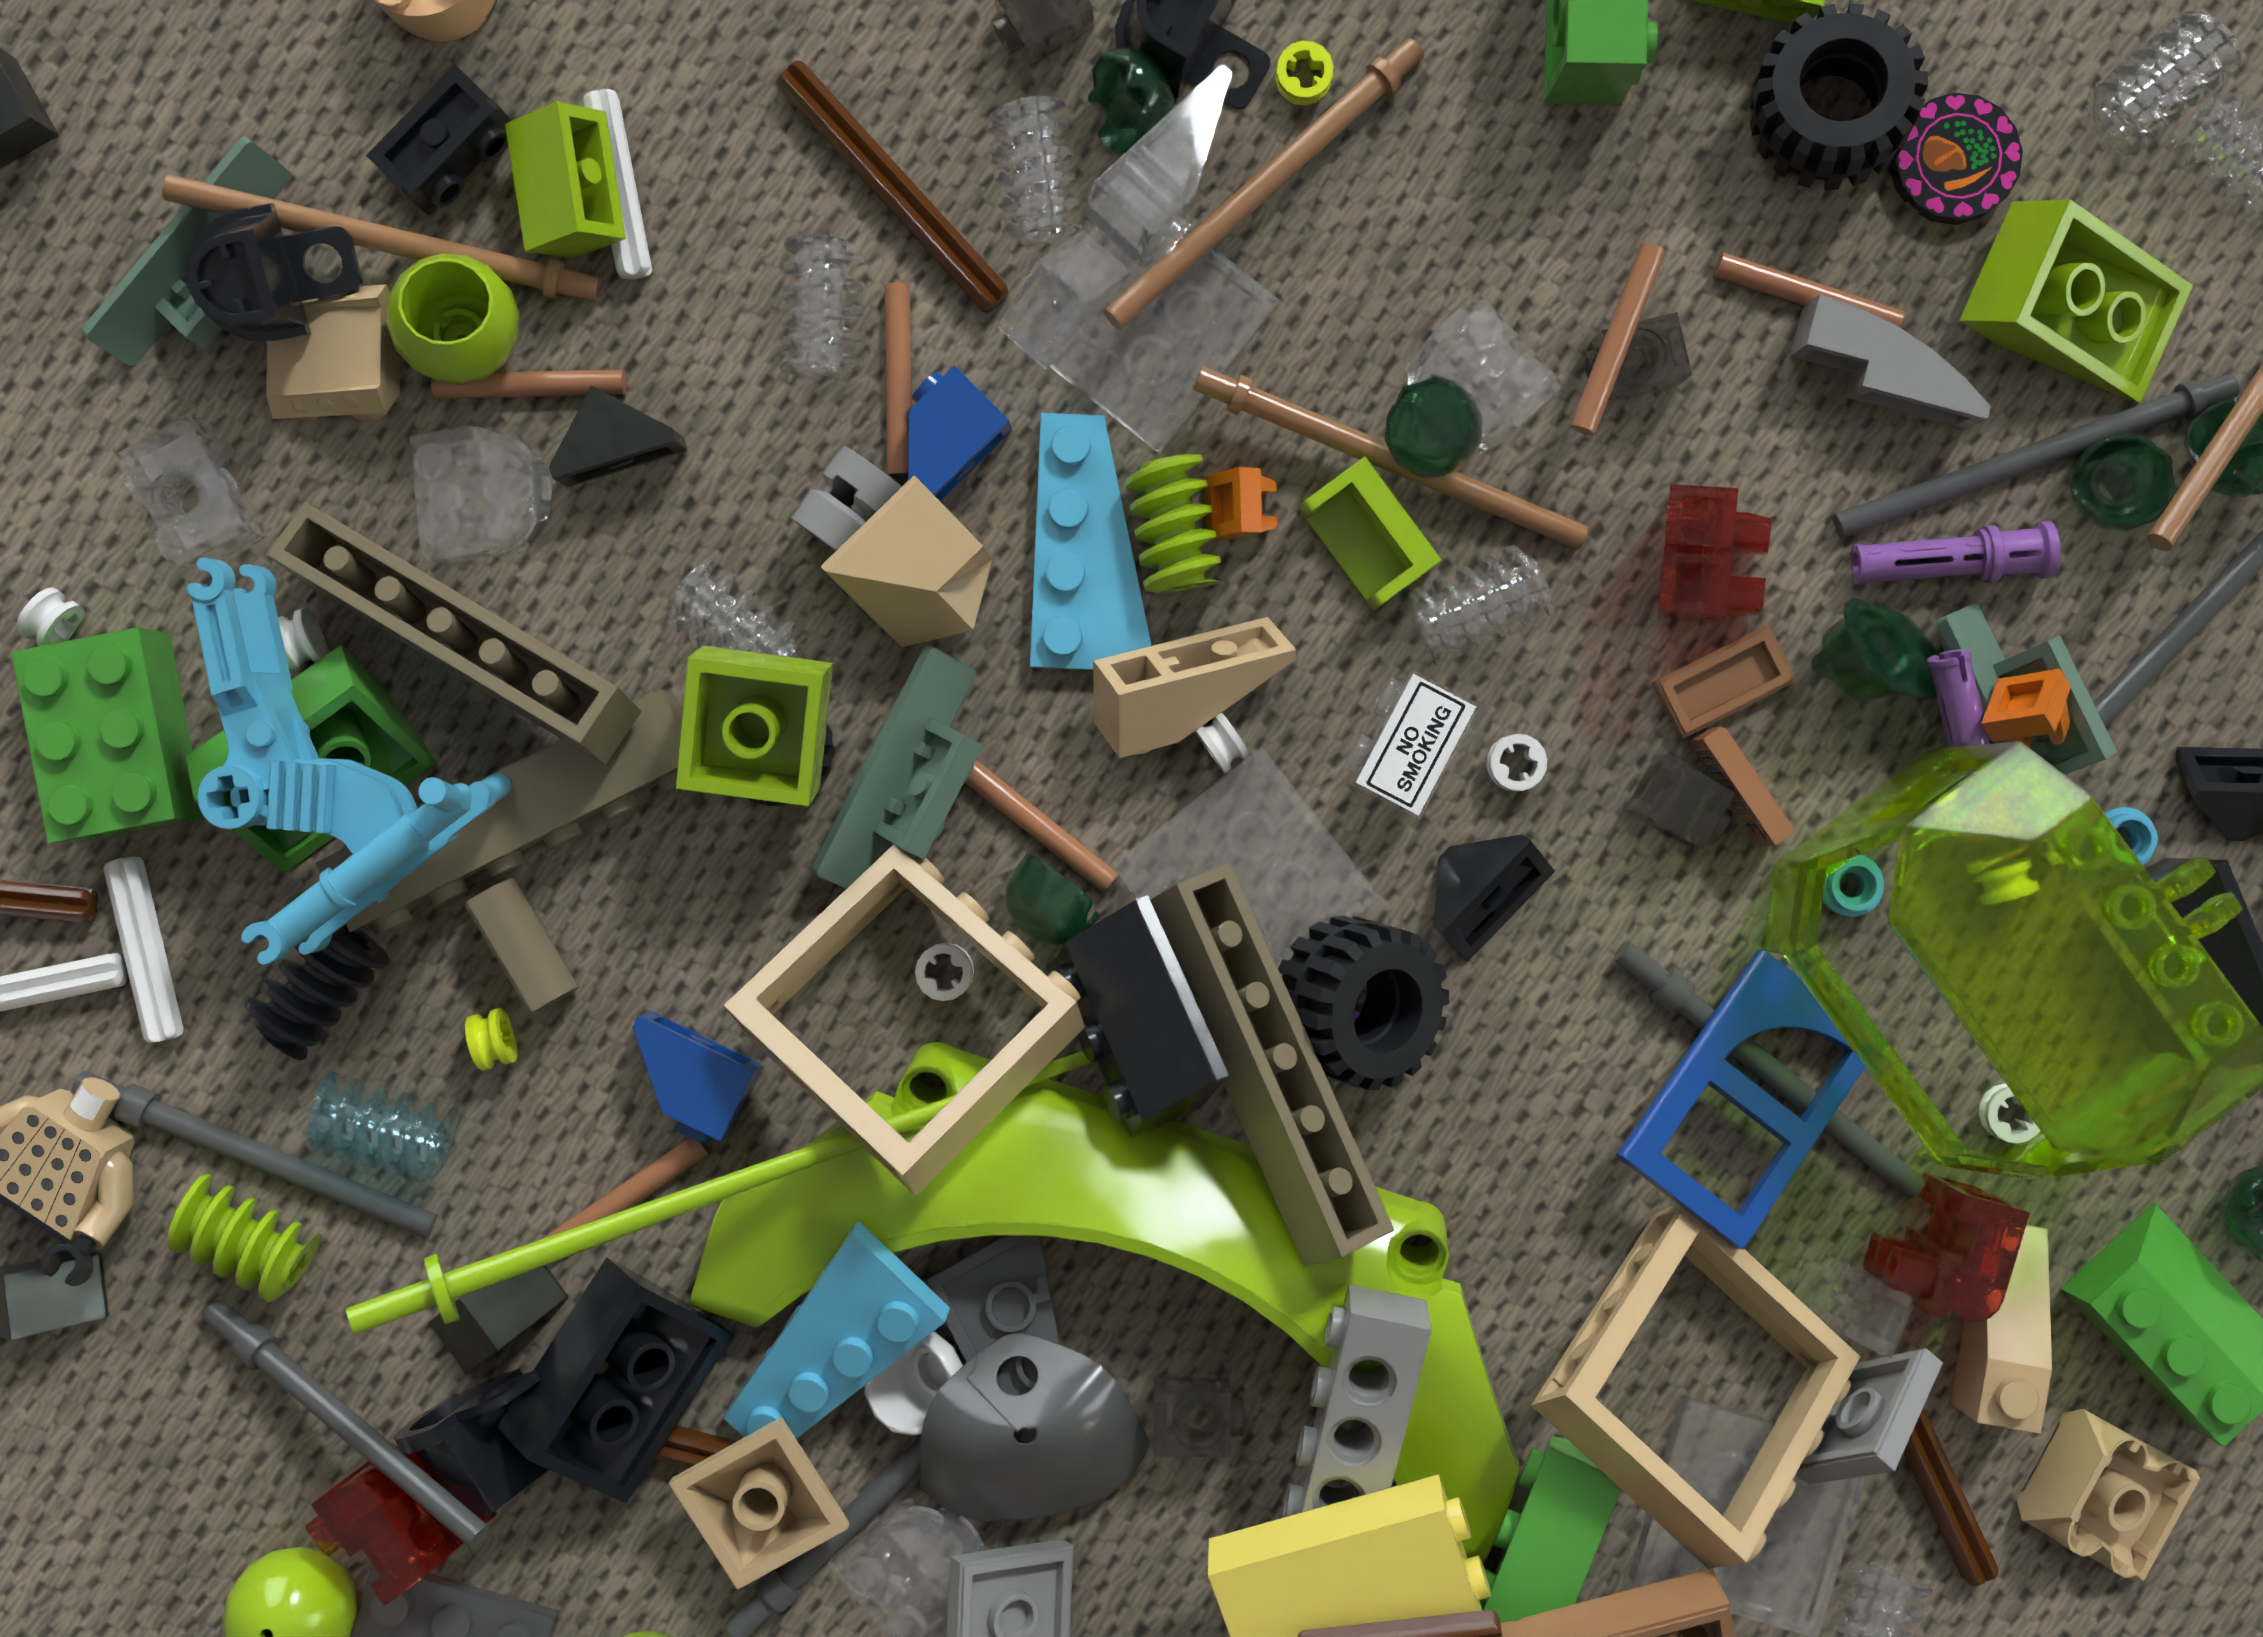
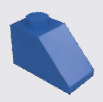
M955 365L944 376L939 371H936L925 379L912 395V399L916 404L909 410L908 481L913 476L917 477L940 502L1012 431L1009 419Z
M653 1011L638 1015L632 1028L662 1114L677 1120L675 1129L693 1140L710 1143L711 1139L714 1138L721 1142L732 1133L764 1065Z

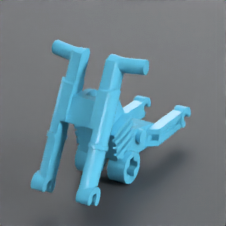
M199 558L196 562L198 569L209 572L212 576V583L210 586L208 584L190 583L186 590L192 599L211 696L217 703L229 749L224 766L210 771L200 783L197 798L202 814L213 825L225 829L267 825V829L325 833L340 839L353 854L332 870L328 867L319 874V881L269 920L256 922L245 928L241 934V939L245 943L259 941L265 937L268 939L269 946L267 950L260 952L257 957L258 962L264 965L284 959L293 947L308 936L309 939L301 942L299 946L301 954L306 955L323 950L330 943L333 933L375 901L380 904L389 896V890L452 843L463 828L486 812L496 802L507 796L511 791V781L502 773H494L482 781L474 782L469 786L464 783L451 785L438 778L430 777L425 779L419 786V796L425 804L417 809L412 794L406 786L395 778L352 760L319 758L310 738L309 726L303 721L291 694L293 685L274 601L276 580L273 574L265 567L243 564L240 566L239 572L241 575L250 577L254 581V589L250 591L249 589L234 588L235 574L227 563L217 559ZM231 790L230 797L233 806H225L223 792Z

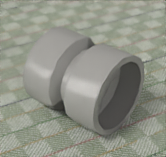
M842 445L822 473L826 483L823 490L810 489L790 518L836 552L902 486L864 457L847 446Z

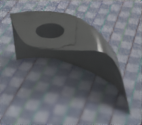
M1022 1333L1007 1334L985 1347L962 1366L938 1390L925 1416L921 1433L920 1488L946 1510L978 1521L1029 1519L1056 1514L1102 1500L1133 1476L1145 1457L1150 1442L1128 1397L1114 1378L1096 1361L1065 1346L1040 1337ZM1023 1357L1032 1361L1037 1368L1038 1379L1036 1385L1023 1395L1013 1396L1006 1394L997 1383L998 1369L1010 1358ZM1031 1427L1037 1430L1036 1438L1032 1442L1022 1444L1014 1438L1016 1430L1019 1431L1023 1428L1031 1429Z

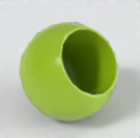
M441 253L418 260L400 274L389 293L387 328L395 350L414 370L439 383L466 385L486 379L506 364L516 345L519 310L511 289L488 265L467 255Z
M308 1546L282 1548L272 1551L250 1563L233 1584L222 1614L224 1637H350L358 1612L356 1586L345 1566L325 1551Z

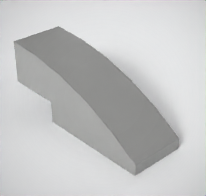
M1821 294L1802 308L1790 357L1850 372L1844 397L1962 429H1968L1988 419L1991 406L1971 383L1932 348L1897 325L1860 307Z

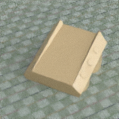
M387 284L361 286L353 292L302 301L311 334L267 341L266 397L272 419L294 418L296 420H315L323 416L350 415L358 420H378L387 414L400 396V354L395 350L387 328L390 293Z
M2085 1409L2062 1413L2059 1419L2060 1425L2024 1491H2020L2016 1497L2021 1519L2046 1533L2072 1552L2082 1557L2088 1556L2125 1578L2135 1582H2144L2198 1484L2200 1477L2193 1468Z

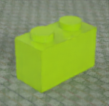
M556 101L505 123L525 252L572 258L626 239L605 111Z

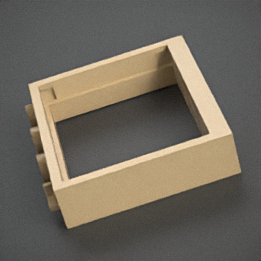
M894 844L723 1006L745 1035L916 1197L1085 1028L1076 1002L1080 995L1066 978L1056 971H1052L1046 976L1031 963L1035 959L1033 953L1015 934L1007 931L1004 935L1000 936L986 924L989 921V916L970 895L962 892L958 897H955L942 885L945 882L943 875L927 858L924 860L916 856L912 859ZM906 888L1043 1007L909 1143L773 1016Z
M1676 1204L1657 1212L1649 1221L1531 1406L1707 1569L1745 1564L1755 1558L1766 1542L1764 1531L1774 1512L1783 1506L1793 1494L1796 1486L1793 1478L1804 1458L1814 1452L1821 1443L1824 1435L1821 1427L1831 1409L1839 1404L1849 1392L1851 1382L1848 1378L1861 1356L1745 1249H1735L1688 1211ZM1684 1255L1806 1367L1805 1372L1723 1516L1595 1398Z

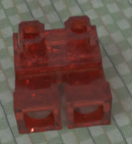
M1670 484L1657 618L1723 624L1726 616L1743 617L1760 615L1763 612L1766 578L1730 576L1732 553L1768 554L1772 518L1747 512H1736L1738 488Z
M1924 1172L1925 1185L1917 1197L1933 1205L1926 1232L1906 1227L1903 1240L1873 1232L1863 1262V1269L1870 1274L1884 1277V1284L1895 1290L1927 1315L1947 1320L1949 1311L1966 1321L1980 1322L1989 1319L1999 1311L2004 1301L2030 1212L2004 1200V1198L1985 1188Z
M414 1452L404 1454L429 1475ZM369 1461L313 1502L311 1506L318 1516L305 1525L307 1533L321 1552L328 1557L341 1547L349 1557H352L362 1549L380 1575L370 1584V1587L384 1607L426 1577L464 1544ZM493 1512L479 1518L487 1524L497 1513Z

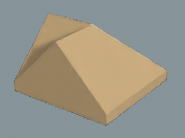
M913 476L821 565V568L901 647H907L974 630L992 558L985 547L917 477Z
M783 1417L776 1419L672 1477L669 1482L670 1487L737 1590L848 1529L850 1524Z

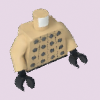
M93 1077L82 1080L74 1095L68 1090L58 1089L40 1098L24 1095L0 1106V1201L65 1243L58 1244L46 1252L41 1262V1268L44 1274L52 1277L59 1271L65 1259L74 1256L76 1259L75 1267L65 1279V1283L70 1286L81 1285L91 1277L94 1270L93 1260L90 1257L91 1252L94 1248L102 1249L132 1209L135 1200L133 1163L129 1159L135 1140L132 1132L108 1117L117 1103L120 1093L116 1087L107 1081Z

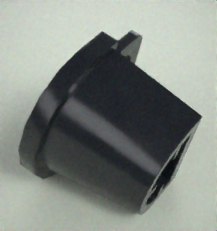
M1126 0L1122 5L1115 26L1116 55L1127 78L1144 93L1171 109H1174L1188 83L1193 84L1233 108L1243 109L1251 102L1269 71L1271 63L1268 54L1221 27L1236 0ZM1227 52L1242 54L1250 64L1251 73L1249 79L1244 85L1237 88L1222 86L1214 76L1213 68L1216 60Z
M274 203L237 209L213 219L196 238L186 269L188 289L196 304L224 331L249 341H276L311 334L302 301L358 290L363 282L352 237L345 228L333 226L283 236ZM318 243L332 246L338 251L342 259L341 273L331 282H321L314 279L305 266L307 251Z
M520 1368L490 1378L432 1407L409 1422L393 1437L403 1454L414 1452L429 1475L478 1517L495 1512L549 1470L528 1461L497 1428V1425L514 1399L540 1381L536 1370L522 1374Z

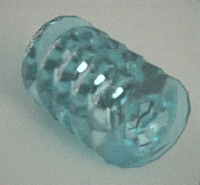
M330 1072L324 1077L316 1092L309 1116V1145L314 1152L328 1154L334 1150L338 1159L352 1161L359 1157L363 1166L377 1168L383 1164L387 1173L393 1175H401L408 1171L410 1178L417 1182H426L433 1177L448 1156L455 1141L460 1122V1113L457 1107L452 1106L440 1122L436 1120L437 1101L427 1099L416 1115L412 1113L413 1094L403 1092L398 1097L394 1106L389 1107L388 1087L379 1085L373 1091L369 1100H364V1080L354 1078L349 1083L345 1092L340 1093V1073Z

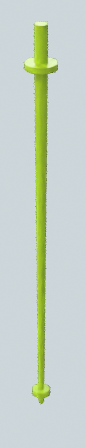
M1083 1050L1051 1061L1027 1086L1091 1062L1086 1058ZM956 1095L884 1120L897 1133L906 1132L929 1123ZM847 1132L445 1272L438 1253L424 1258L428 1279L347 1307L346 1314L351 1330L356 1335L436 1305L439 1308L444 1323L449 1324L459 1320L454 1300L458 1297L860 1149L863 1146Z

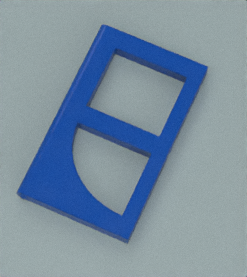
M1757 949L1616 1156L1623 1164L1631 1167L1735 1249L1743 1250L1882 1041L1774 958L1769 952ZM1772 1028H1791L1821 1036L1845 1050V1052L1799 1118L1724 1060L1739 1043L1761 1031ZM1707 1084L1783 1142L1737 1212L1661 1154V1151Z

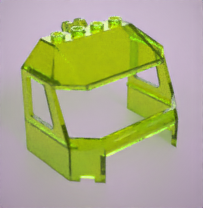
M2021 741L1929 749L1775 862L1772 881L1773 895L1769 921L1765 927L1762 950L1779 953L1785 957L1915 1133L1923 1146L1912 1154L1944 1167L2029 1180L2144 1164L2160 1165L2263 1089V1027L2198 941V939L2218 931L2229 920L2234 919L2236 915L2240 914L2243 908L2232 892L2217 895L2208 899L2201 907L2196 908L2182 919L2171 902L2189 895L2205 884L2216 873L2205 855L2184 862L2155 883L2093 797ZM1976 770L1968 777H1966L1964 780H1962L1960 783L1951 788L1949 791H1947L1945 794H1943L1941 797L1936 799L1934 802L1923 807L1929 801L1934 799L1948 787H1950L1963 776H1965L1968 773V771ZM1900 840L1887 923L2040 1129L2039 1134L2030 1141L2019 1144L2011 1143L1998 1153L1967 1149L1817 946L1825 879L1853 857Z

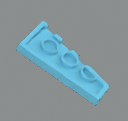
M1041 413L1030 668L1093 671V660L1151 646L1105 416Z
M857 1220L832 1260L830 1259L802 1304L798 1305L777 1340L767 1350L737 1393L724 1419L743 1437H746L776 1419L783 1417L797 1439L944 1324L950 1307Z

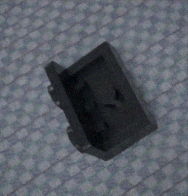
M454 65L366 156L410 201L429 216L436 208L445 207L458 197L464 187V179L481 162L491 161L503 151L508 143L505 123L512 120L496 102L489 98L462 70Z

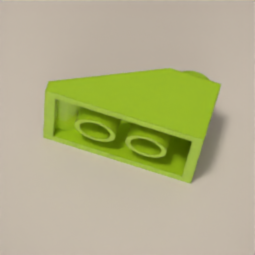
M2071 199L2014 201L2009 206L1959 321L1997 345L2129 401L2141 403L2193 285Z

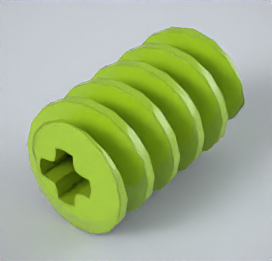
M1200 454L1176 455L1145 462L1136 467L1141 470L1133 473L1125 480L1128 491L1144 494V496L1130 504L1131 515L1137 518L1149 519L1148 522L1134 530L1135 540L1155 545L1139 555L1140 566L1159 570L1143 581L1144 590L1147 592L1170 594L1204 588L1223 582L1205 578V572L1221 563L1220 556L1201 553L1200 550L1202 545L1217 537L1214 530L1196 527L1197 520L1212 512L1211 505L1193 503L1191 496L1208 487L1207 480L1189 478L1187 476L1189 469L1203 462V457Z
M209 1173L201 1175L188 1189L175 1211L167 1236L168 1248L177 1254L190 1250V1260L203 1266L213 1261V1272L218 1276L226 1278L236 1273V1285L240 1288L249 1290L259 1284L258 1294L261 1299L268 1303L277 1300L293 1287L305 1273L321 1244L322 1235L317 1233L302 1246L297 1243L302 1228L300 1222L295 1220L282 1233H278L275 1229L280 1215L279 1211L273 1208L259 1221L253 1219L258 1202L257 1199L250 1196L239 1207L233 1209L230 1206L236 1189L228 1184L214 1197H211L208 1193L213 1176Z

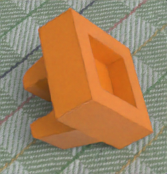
M1236 467L1204 476V480H1207L1208 485L1204 489L1205 505H1211L1212 512L1205 516L1206 529L1216 531L1217 536L1212 540H1232L1263 533L1277 527L1278 517L1262 515L1261 495L1277 492V485L1274 480L1261 476V468Z
M2061 669L1997 679L1981 724L1992 742L2009 740L2018 749H2029L2033 736L2044 734L2049 735L2054 745L2062 744L2070 725L2066 700L2071 686Z

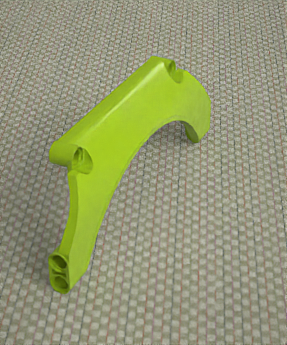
M932 1042L924 1044L915 1051L899 1082L895 1098L875 1091L864 1101L880 1117L887 1119L958 1094L991 1059L954 1048L946 1043ZM930 1072L940 1076L945 1082L946 1087L932 1088L926 1085L920 1079L919 1073ZM1051 1079L1025 1087L916 1197L862 1147L723 1199L711 1225L690 1298V1306L752 1327H758L813 1288L817 1278L830 1259L832 1260L857 1220L892 1253L945 1240L1009 1235L1049 1236L1099 1243L1148 1256L1196 1275L1244 1301L1284 1330L1321 1366L1327 1368L1332 1352V1347L1325 1346L1327 1321L1332 1306L1343 1307L1348 1284L1426 1300L1431 1334L1394 1475L1397 1486L1439 1474L1447 1499L1459 1497L1462 1502L1471 1533L1470 1539L1462 1541L1467 1558L1479 1555L1482 1564H1484L1513 1497L1519 1475V1461L1489 1379L1461 1284L1442 1278L1448 1264L1449 1249L1446 1223L1443 1214L1437 1207L1428 1202L1418 1201L1376 1187L1395 1231L1342 1258L1304 1266L1251 1145L1176 1120H1171L1130 1137L1124 1122H1116L1111 1116L1103 1096ZM836 1122L802 1148L847 1133V1131ZM927 1124L900 1133V1135L909 1143ZM1418 1234L1426 1235L1433 1239L1427 1245L1420 1247L1411 1246L1404 1242L1410 1236ZM1363 1360L1356 1363L1353 1367L1357 1370L1368 1372L1379 1368L1382 1364L1375 1360Z

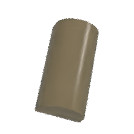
M515 878L500 882L466 901L468 904L466 905L467 910L528 1011L540 1012L579 988V985Z

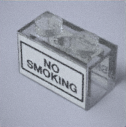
M1412 669L1404 673L1401 681L1390 677L1373 707V711L1379 713L1382 717L1371 738L1360 733L1343 764L1344 768L1352 771L1346 785L1412 820H1420L1480 705Z

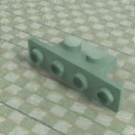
M241 137L206 178L204 183L275 199L290 181L292 174L248 137ZM184 205L81 329L82 334L90 342L129 366H134L139 362L170 323L187 339L205 350L215 336L223 329L207 316L194 301L188 289L186 269L196 238L213 219L224 214Z
M1974 603L1938 619L1936 624L1942 635L1944 651L1969 649L1971 652L1974 677L1984 714L1997 679L2061 669L2071 686L2066 700L2070 725L2064 742L2054 745L2049 735L2044 734L2033 736L2029 749H2018L2009 740L1995 741L1994 744L1998 750L1999 764L2007 771V776L2012 779L2026 808L2027 822L2032 831L2040 837L2048 852L2062 849L2088 833L2087 825L2066 785L2063 775L2103 761L2118 752L2061 636L2059 635L2005 659L1978 604Z
M926 645L922 649L811 866L812 873L847 889L887 851L891 842L901 849L925 860L933 842L939 837L944 828L945 819L962 785L969 779L974 768V762L983 744L950 728L976 677L975 669L930 645Z

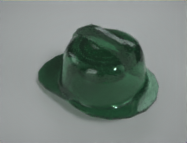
M1857 598L1849 599L1844 604V617L1831 626L1822 636V650L1810 662L1812 670L1834 681L1846 695L1856 701H1871L1897 693L1919 699L1937 698L1927 659L1933 655L1939 656V660L1942 659L1938 649L1913 620L1895 610L1869 604Z

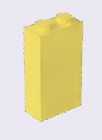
M1439 1474L1209 1538L1208 1578L1230 1637H1298V1633L1303 1630L1482 1611L1480 1600L1491 1597L1488 1580L1480 1556L1467 1558L1462 1543L1463 1540L1471 1538L1462 1502L1459 1497L1447 1499Z

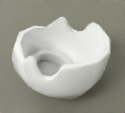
M933 1331L864 1385V1394L874 1417L891 1432L911 1436L922 1433L925 1416L938 1390L964 1365L954 1346Z

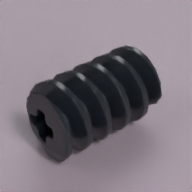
M346 924L332 934L330 943L323 950L306 955L299 952L305 960L303 965L288 959H282L279 962L278 968L288 979V982L282 984L271 978H265L261 983V987L271 999L269 1004L256 998H248L245 1001L244 1007L255 1019L254 1025L262 1036L276 1049L298 1061L307 1058V1046H315L323 1040L325 1034L323 1027H331L338 1023L342 1014L340 1007L347 1008L357 1001L358 992L356 988L363 989L372 984L375 977L372 968L382 969L389 964V957L381 946L363 931L349 932ZM301 942L295 946L298 952Z

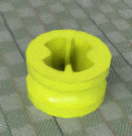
M1302 40L1292 43L1283 50L1277 62L1275 82L1278 92L1285 100L1294 105L1308 106L1320 101L1328 92L1333 78L1334 65L1331 55L1323 46L1313 41ZM1306 59L1310 69L1321 71L1322 78L1315 75L1312 87L1302 88L1297 77H1288L1287 68L1295 71L1297 60Z
M504 1009L490 1010L486 1019H483L479 1014L466 1018V1042L473 1062L478 1069L484 1071L493 1068L495 1060H500L505 1065L516 1062L518 1048L509 1016Z

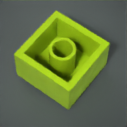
M704 645L691 654L687 662L676 789L810 806L820 790L833 663Z

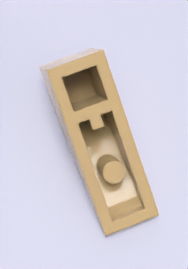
M1268 617L1093 660L1094 724L1119 758L1144 754L1156 748L1179 743L1296 660V649Z
M1982 1217L1950 1404L1977 1423L2041 1434L2052 1374L2048 1229Z

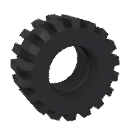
M1849 3L1846 13H1837L1835 4L1820 7L1816 20H1812L1806 12L1794 19L1790 33L1782 29L1773 40L1770 53L1766 52L1752 94L1750 109L1754 110L1750 120L1752 136L1761 134L1757 150L1764 160L1773 154L1776 155L1777 161L1773 170L1783 178L1792 170L1800 174L1797 185L1810 188L1813 180L1819 179L1824 180V190H1839L1843 178L1848 177L1853 187L1866 182L1872 169L1877 174H1880L1890 165L1895 153L1899 155L1926 100L1922 97L1928 87V72L1919 71L1925 59L1920 45L1912 48L1907 46L1912 35L1910 30L1903 23L1895 30L1887 25L1891 17L1890 14L1878 9L1874 18L1862 14L1864 5ZM1820 76L1844 77L1857 83L1865 91L1870 100L1872 111L1861 118L1851 121L1830 120L1818 115L1807 105L1800 87L1809 80Z
M1343 915L1330 918L1329 924L1319 921L1309 927V938L1298 937L1290 946L1294 953L1289 961L1282 959L1278 970L1279 973L1283 974V982L1325 1075L1350 1086L1366 1090H1380L1381 1085L1392 1088L1401 1084L1403 1073L1413 1076L1422 1068L1420 1059L1424 1054L1428 1056L1433 1054L1438 1045L1434 1041L1437 1031H1444L1447 1018L1442 1016L1443 1006L1449 1004V990L1443 989L1441 983L1447 976L1444 966L1434 962L1437 953L1431 945L1422 943L1421 937L1412 932L1356 916L1352 918ZM1367 982L1366 1000L1360 1015L1354 1021L1355 1003L1361 989Z

